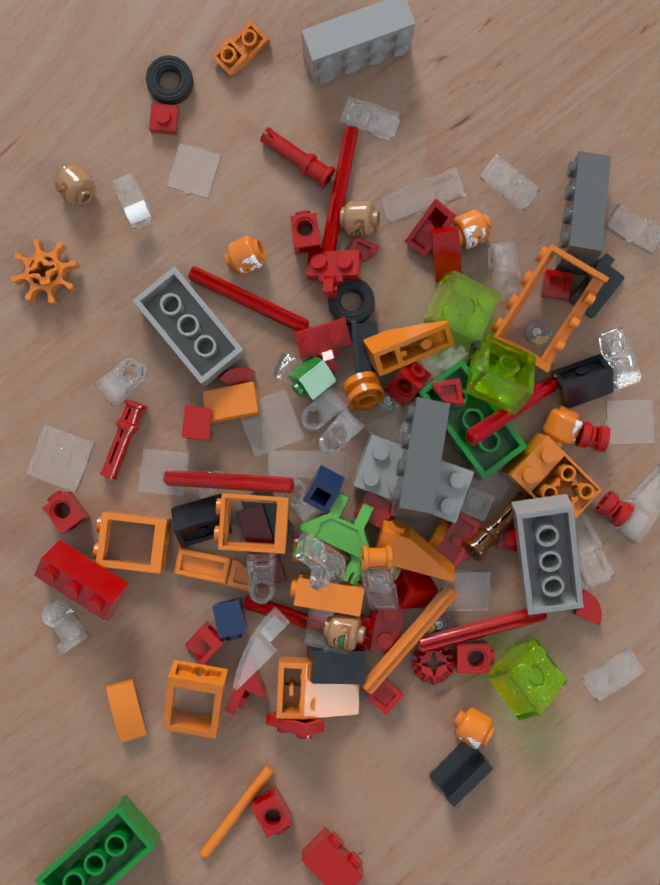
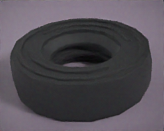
M166 55L157 58L150 64L146 73V84L148 91L155 100L161 104L176 105L185 101L191 94L194 81L192 72L185 61L176 56ZM169 71L175 72L180 78L177 87L170 90L160 85L161 76Z
M361 279L344 280V283L338 284L337 298H328V307L332 316L335 319L345 317L347 325H350L351 321L354 320L357 323L364 322L374 310L375 297L373 290L368 283ZM347 292H356L361 297V306L355 311H347L341 304V298Z

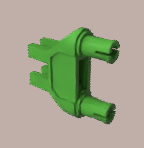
M340 492L330 512L301 524L300 532L302 534L292 555L298 558L304 548L300 560L308 562L316 541L321 539L350 553L351 559L341 579L347 582L351 573L354 572L350 584L357 586L363 572L361 566L362 545H367L368 548H371L365 526L374 507L364 503L355 522L341 516L350 496Z

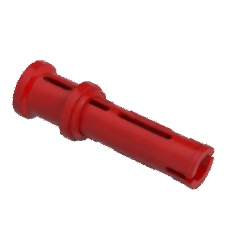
M267 127L265 129L267 134L262 133L260 142L266 144L299 167V171L303 176L308 175L317 181L322 189L328 185L336 170L333 166H326L317 159L318 156L314 153H305L272 130V128Z
M126 398L124 400L126 405L121 418L116 421V427H118L116 435L109 449L103 469L100 472V475L112 480H117V475L133 433L139 432V421L143 411H147L148 408L143 404Z

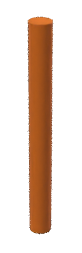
M269 765L263 768L200 850V854L204 858H209L275 772Z

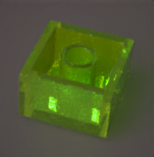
M455 270L443 275L423 323L447 320L452 337L467 345H472L475 340L481 341L501 294Z
M487 334L471 355L466 393L516 415L533 395L536 356Z
M536 637L514 643L486 675L519 720L542 715L568 681Z

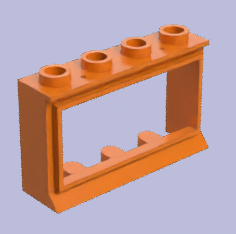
M550 244L548 248L542 247L535 258V261L538 262L537 267L533 272L528 270L520 282V285L524 287L519 296L516 294L512 295L505 307L509 312L504 319L499 317L491 329L495 333L492 340L508 349L528 354L527 361L547 373L557 354L563 350L565 342L572 331L578 327L581 317L595 301L596 294L604 282L607 283L609 277L553 244ZM556 254L593 277L540 357L506 337L505 334Z

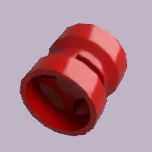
M582 421L583 426L575 440L576 447H593L594 451L605 452L610 440V427L604 425L596 427L591 422Z
M612 490L601 498L595 508V512L601 516L608 517L610 523L617 528L621 527L634 511V506L628 502H622L619 499V495Z

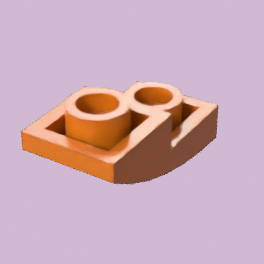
M250 20L234 39L229 37L212 57L232 76L251 62L271 41Z
M133 679L106 686L120 743L147 735Z

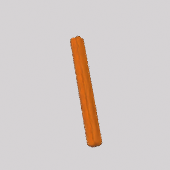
M446 585L365 677L364 684H361L365 691L373 694L456 600L459 594L452 586Z

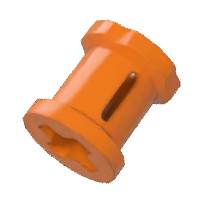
M362 545L361 566L363 571H367L368 568L385 567L386 570L392 569L391 545H385L383 548H368L367 545Z

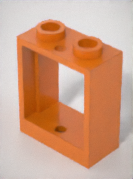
M222 493L221 498H217L216 515H220V525L215 526L214 542L218 543V549L285 554L287 550L290 497ZM231 501L277 504L274 544L229 541Z
M112 511L102 512V516L98 517L96 524L99 540L93 548V559H96V563L106 568L161 574L165 571L171 518ZM112 520L155 525L150 564L107 559Z
M300 572L298 578H293L290 597L295 598L294 606L360 616L365 588L363 582H358V585L355 586L350 584L351 580L346 582L339 578Z
M174 660L168 675L162 729L216 739L222 717L228 669ZM176 687L215 694L212 716L175 710Z

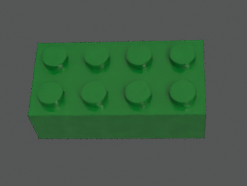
M460 360L416 393V396L443 402L435 394L432 383L460 378L465 405H450L446 436L477 478L485 479L528 446L510 422L476 445H472L470 441L465 439L468 429L499 410V408L465 362Z
M125 794L50 861L34 881L37 885H114L156 847L161 834Z

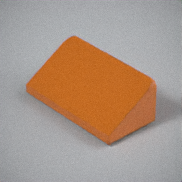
M253 382L203 392L204 407L212 409L211 423L259 414V393Z

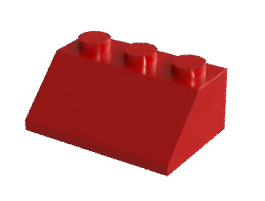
M59 540L41 558L34 574L42 582L50 585L103 620L111 619L129 584L62 540Z

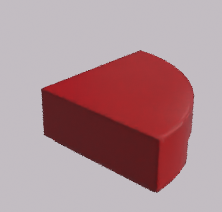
M355 236L349 250H360L362 262H365L377 253L379 246Z
M234 367L224 371L218 379L229 386L248 383L256 371L247 367Z
M460 378L432 383L435 394L443 402L450 403L452 406L465 405Z
M582 589L584 608L574 609L573 614L600 625L602 619L600 604L594 595Z

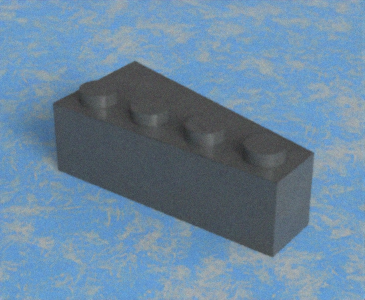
M579 151L575 160L570 161L567 169V177L570 179L564 195L566 203L562 216L558 248L592 267L603 250L611 156ZM557 256L555 270L583 276L587 275L585 271Z
M417 397L412 405H408L405 421L409 423L407 432H403L401 439L403 453L402 458L399 459L396 475L398 479L392 493L391 503L393 504L390 516L423 522L433 515L450 403Z

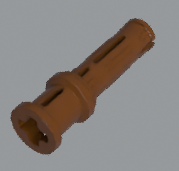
M518 492L489 524L481 525L478 528L479 532L471 540L463 543L466 552L475 560L481 561L484 558V553L492 545L496 546L500 542V535L514 522L511 502L528 500L530 498L526 494Z

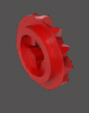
M417 647L414 651L412 668L415 675L423 683L435 685L445 682L453 674L455 661L448 647L424 653ZM432 652H434L437 661L444 662L441 665H436L435 673H433L429 665L422 664L431 661Z

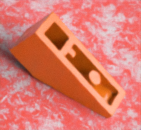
M447 320L390 329L363 340L369 362L379 376L454 346Z
M383 520L375 548L391 545L393 566L454 582L455 569L453 563L411 527L397 520Z

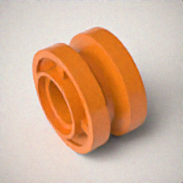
M365 371L357 373L348 378L343 384V391L347 397L348 405L354 411H365L374 408L385 397L378 375L374 372Z

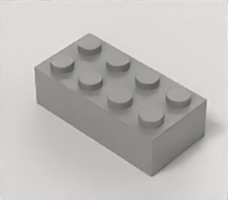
M384 0L301 30L303 57L313 84L318 82L327 83L340 74H352L362 66L368 64L372 66L377 65L387 57L393 55L398 57L407 53L411 49L415 29V21L407 0Z
M175 266L132 300L204 387H207L224 371L246 355L243 348Z
M369 434L351 484L392 500L393 489L398 479L396 475L399 459L402 458L403 453L401 445ZM443 460L441 461L434 516L456 523L474 475L473 471Z
M567 494L511 502L523 601L528 615L584 608L574 506Z

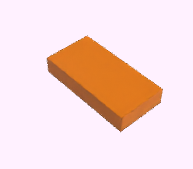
M180 547L173 574L226 585L232 558Z

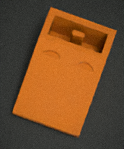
M535 433L527 441L526 445L528 447L512 458L500 472L530 499L567 494L574 506V516L576 519L602 489L548 435Z
M280 656L276 718L313 719L359 714L360 684H313L310 681L312 664L310 658Z

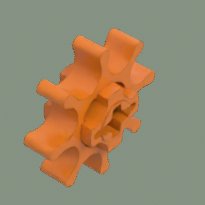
M34 239L33 244L36 247V252L32 257L25 258L18 252L14 254L17 260L25 264V271L21 275L12 276L11 281L18 285L23 282L30 283V290L25 295V299L29 302L34 303L39 293L47 292L48 302L56 306L58 301L55 293L58 288L67 287L72 292L76 291V286L66 281V274L69 270L79 269L80 265L75 260L67 263L61 262V254L66 250V246L61 242L56 243L55 249L52 252L45 253L43 243L38 239Z

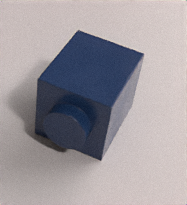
M320 465L310 481L302 501L327 514L340 493L345 477Z
M242 597L216 602L212 608L218 637H226L227 641L242 638V634L246 633L248 629Z

